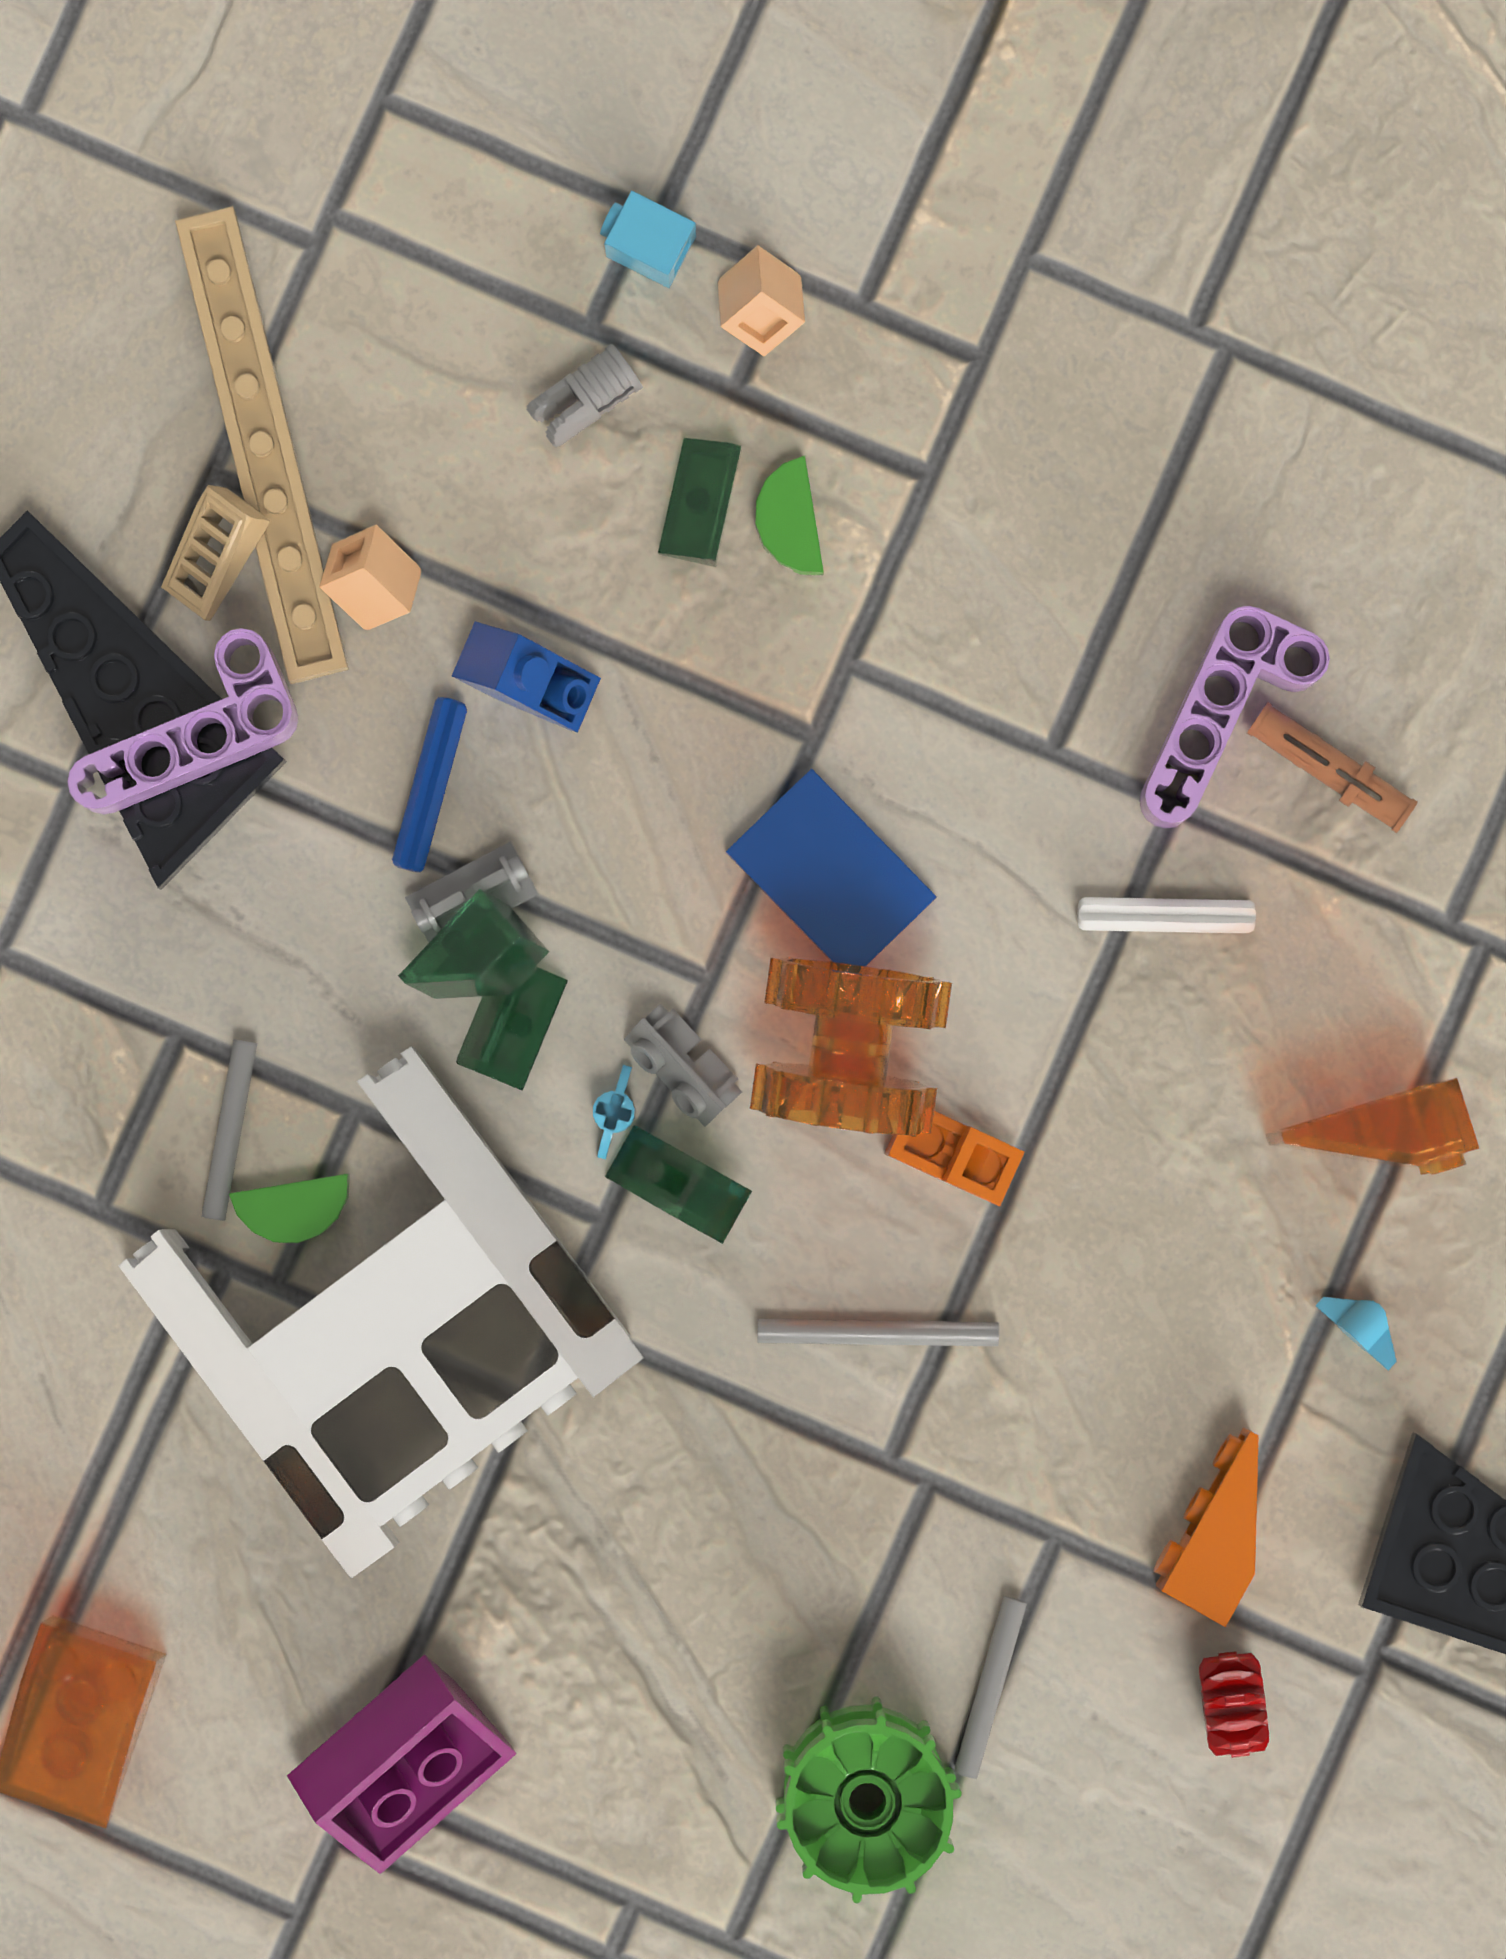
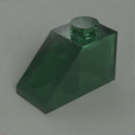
M479 889L398 976L404 984L434 999L509 995L517 986L522 985L531 978L537 964L550 951L508 904Z
M636 1125L632 1127L605 1175L607 1179L722 1244L752 1193L750 1189Z

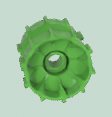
M877 1696L873 1697L871 1705L848 1706L832 1712L826 1706L820 1707L821 1718L805 1730L794 1746L788 1744L783 1746V1757L786 1759L784 1761V1796L777 1798L775 1801L776 1811L780 1813L776 1817L777 1828L780 1830L787 1829L795 1851L804 1862L802 1873L805 1879H810L813 1875H816L831 1886L850 1892L852 1900L856 1904L861 1902L862 1895L885 1894L904 1887L908 1893H915L916 1887L914 1882L933 1866L944 1851L949 1854L954 1852L952 1840L949 1838L953 1823V1799L960 1798L962 1792L959 1784L954 1782L956 1776L951 1767H943L936 1749L934 1737L929 1734L931 1729L926 1720L916 1724L901 1713L882 1707L881 1699ZM863 1783L877 1785L884 1793L882 1804L872 1812L863 1813L857 1811L849 1801L851 1792Z

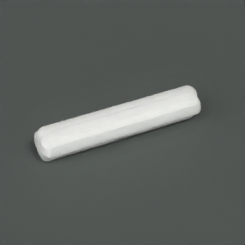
M1084 897L1079 901L1077 911L1079 928L1092 931L1250 933L1254 931L1256 924L1255 904L1250 900Z

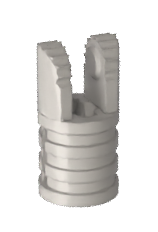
M613 344L606 347L605 351L592 357L591 361L587 364L584 363L578 367V370L573 374L570 373L526 406V410L536 422L548 421L550 418H554L555 414L561 413L559 417H555V420L550 422V425L547 426V431H545L546 437L553 446L560 447L593 422L600 419L602 414L615 408L616 404L628 399L630 394L636 393L643 388L627 361Z

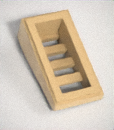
M208 485L193 511L161 588L202 619L211 621L271 520L228 488ZM222 518L233 524L230 534L218 526ZM211 537L224 545L221 554L207 545ZM200 555L215 566L212 575L196 564ZM189 574L206 586L202 597L184 584Z

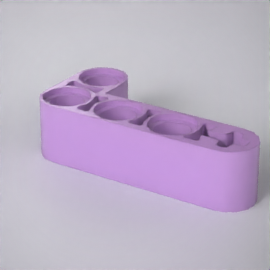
M1252 606L1238 607L1225 617L1212 637L1141 791L1140 808L1147 821L1157 827L1171 828L1183 823L1193 814L1198 807L1256 679L1259 678L1290 692L1304 691L1311 687L1324 675L1329 665V651L1321 638L1310 631ZM1243 622L1254 627L1258 633V647L1252 651H1243L1235 647L1229 635L1231 625ZM1297 647L1309 653L1313 662L1310 675L1300 677L1288 671L1284 662V655L1287 649ZM1213 676L1227 679L1234 690L1232 703L1223 706L1212 703L1205 695L1204 685L1206 679ZM1186 730H1196L1204 734L1209 742L1207 757L1194 760L1185 756L1179 745L1180 734ZM1168 762L1175 769H1167L1165 767L1166 763ZM1177 771L1189 775H1197V781L1188 775L1182 781L1176 793V799L1184 803L1183 807L1176 806L1169 813H1165L1160 809L1162 799L1155 795V790L1163 792L1172 783Z
M243 628L231 630L223 635L216 644L214 659L229 697L84 756L75 762L69 772L68 787L74 800L94 813L103 815L115 813L288 740L297 728V709L275 655L264 639L254 631ZM244 645L257 647L260 652V660L257 667L250 673H234L230 666L231 655L234 651ZM268 700L280 702L283 708V716L280 723L273 729H257L253 722V714L256 707ZM212 723L224 725L227 738L223 747L214 753L201 752L197 744L198 734L201 729ZM152 747H166L171 758L167 770L159 776H146L142 771L141 765L146 751ZM123 759L127 771L137 782L135 786L131 787V783L122 777L113 780L105 785L107 795L103 798H100L91 791L87 792V788L95 784L93 774L97 771L108 778H114L126 773L119 764V761Z

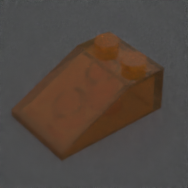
M1457 1078L1431 1082L1265 1134L1269 1146L1396 1167H1418L1421 1175L1428 1173L1433 1175L1466 1165L1463 1153L1479 1149Z
M54 1615L41 1622L20 1681L0 1756V1793L106 1829L109 1825L167 1654Z

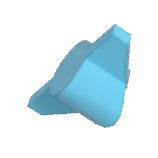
M623 1065L616 1090L603 1093L593 1105L594 1120L604 1130L597 1155L598 1158L606 1160L613 1133L625 1131L632 1125L635 1119L636 1110L634 1103L625 1094L632 1067Z
M1323 1297L1315 1305L1344 1334L1369 1353L1385 1369L1389 1371L1397 1362L1386 1312L1380 1304L1370 1300Z

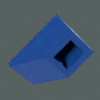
M476 621L452 673V677L492 698L577 733L601 680L600 677L518 633Z

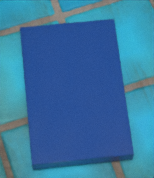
M812 768L726 851V854L850 981L937 898Z

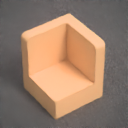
M759 245L728 270L718 281L720 326L762 356H766L805 323L801 276Z
M374 525L332 544L319 587L363 629L370 630L411 612L421 576V568L378 525Z

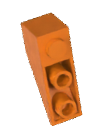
M1245 1428L1242 1429L1238 1438L1229 1434L1222 1443L1213 1461V1466L1220 1469L1209 1490L1199 1487L1183 1516V1519L1190 1522L1179 1544L1173 1540L1167 1543L1154 1567V1572L1161 1575L1156 1586L1162 1592L1224 1627L1227 1626L1255 1575L1259 1435Z

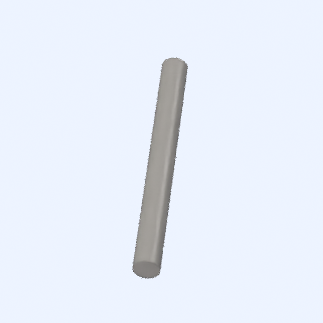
M758 1319V1343L999 1346V1322Z

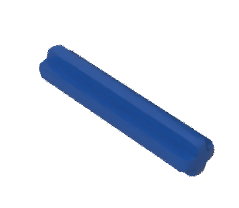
M438 697L435 700L392 857V862L397 868L411 872H422L425 868L467 713L465 704L458 700L446 697Z

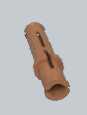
M1267 702L1248 730V735L1251 737L1253 735L1291 761L1295 766L1303 769L1341 795L1339 801L1347 807L1354 803L1391 827V830L1395 833L1400 830L1418 801L1410 799L1375 775L1373 771L1376 767L1367 761L1360 765L1324 741L1317 734L1312 733ZM1284 734L1289 735L1325 759L1328 765H1323L1284 739ZM1340 769L1341 771L1352 777L1354 780H1356L1360 784L1364 785L1365 787L1379 795L1380 800L1377 801L1376 799L1362 791L1360 788H1358L1354 784L1350 783L1349 781L1336 773V770Z

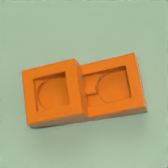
M909 1100L884 1154L1000 1207L1025 1152L973 1127L966 1126L926 1106Z

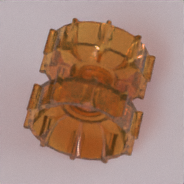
M792 957L770 958L764 1003L773 1004L784 1010L815 1015L809 1065L774 1061L768 1064L756 1063L750 1109L759 1110L769 1117H778L812 1126H824L870 1134L880 1133L914 1137L921 1133L931 1134L938 1088L928 1087L919 1083V1081L887 1076L893 1026L930 1030L936 1027L946 1028L952 982L942 981L930 976L833 961Z

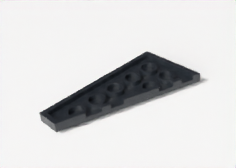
M28 510L0 537V583L37 650L36 653L52 679L88 754L222 700ZM212 723L201 729L197 738L198 748L201 752L214 753L223 747L227 738L224 725ZM157 746L146 751L141 763L142 771L146 776H159L167 770L171 759L168 749ZM269 748L119 811L158 889L162 890L287 762L273 748ZM124 759L119 761V764L126 773L114 778H108L98 771L104 785L121 777L131 783V787L137 784L127 771Z
M1412 1432L1358 1605L1371 1611L1506 1654V1500L1437 1450L1417 1433Z

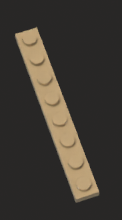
M232 206L175 220L243 499L271 520L255 547L288 681L290 684H295L347 671L349 667L332 599L319 587L324 573V566L236 211Z

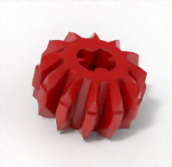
M1236 1651L1218 1653V1656L1203 1658L1199 1666V1680L1208 1748L1215 1756L1231 1755V1758L1250 1756V1753L1265 1751L1269 1743V1728L1263 1678L1258 1659L1253 1653L1237 1654Z

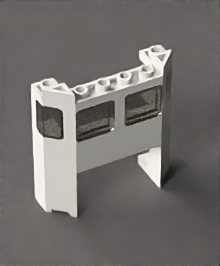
M409 1047L400 1053L403 1056L400 1060L394 1058L377 1071L379 1074L377 1077L367 1074L357 1082L445 1200L254 1344L251 1343L184 1253L190 1247L176 1229L158 1230L151 1236L152 1241L142 1246L133 1254L135 1258L125 1259L119 1265V1268L350 1578L356 1576L399 1543V1540L386 1522L393 1518L398 1526L401 1527L429 1506L422 1496L441 1481L450 1490L478 1469V1466L472 1459L475 1455L490 1444L493 1445L498 1453L528 1431L521 1422L524 1418L540 1406L548 1416L574 1397L577 1393L570 1384L577 1378L580 1379L592 1397H595L644 1358L630 1340L631 1335L416 1048Z

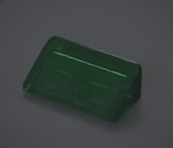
M691 438L683 439L659 545V555L716 567L742 454V445Z
M501 954L493 969L456 1063L523 1091L568 980L520 959Z

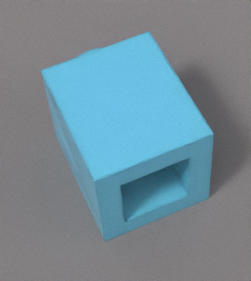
M631 190L624 206L616 202L613 204L602 225L600 235L607 238L604 243L607 258L670 289L696 238V223Z

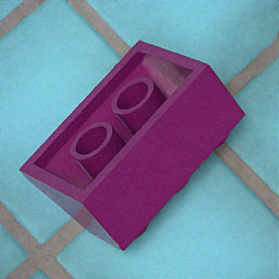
M424 1654L319 1748L313 1751L287 1777L314 1822L377 1873L381 1874L517 1753L458 1683Z

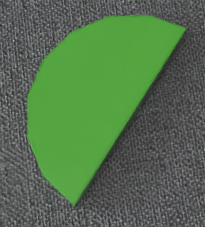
M802 456L783 463L765 480L756 500L755 527L763 548L779 564L792 569L793 572L800 575L823 576L824 570L806 458Z
M350 1174L229 1193L236 1215L253 1233L272 1242L301 1243L322 1235L339 1218L349 1198Z

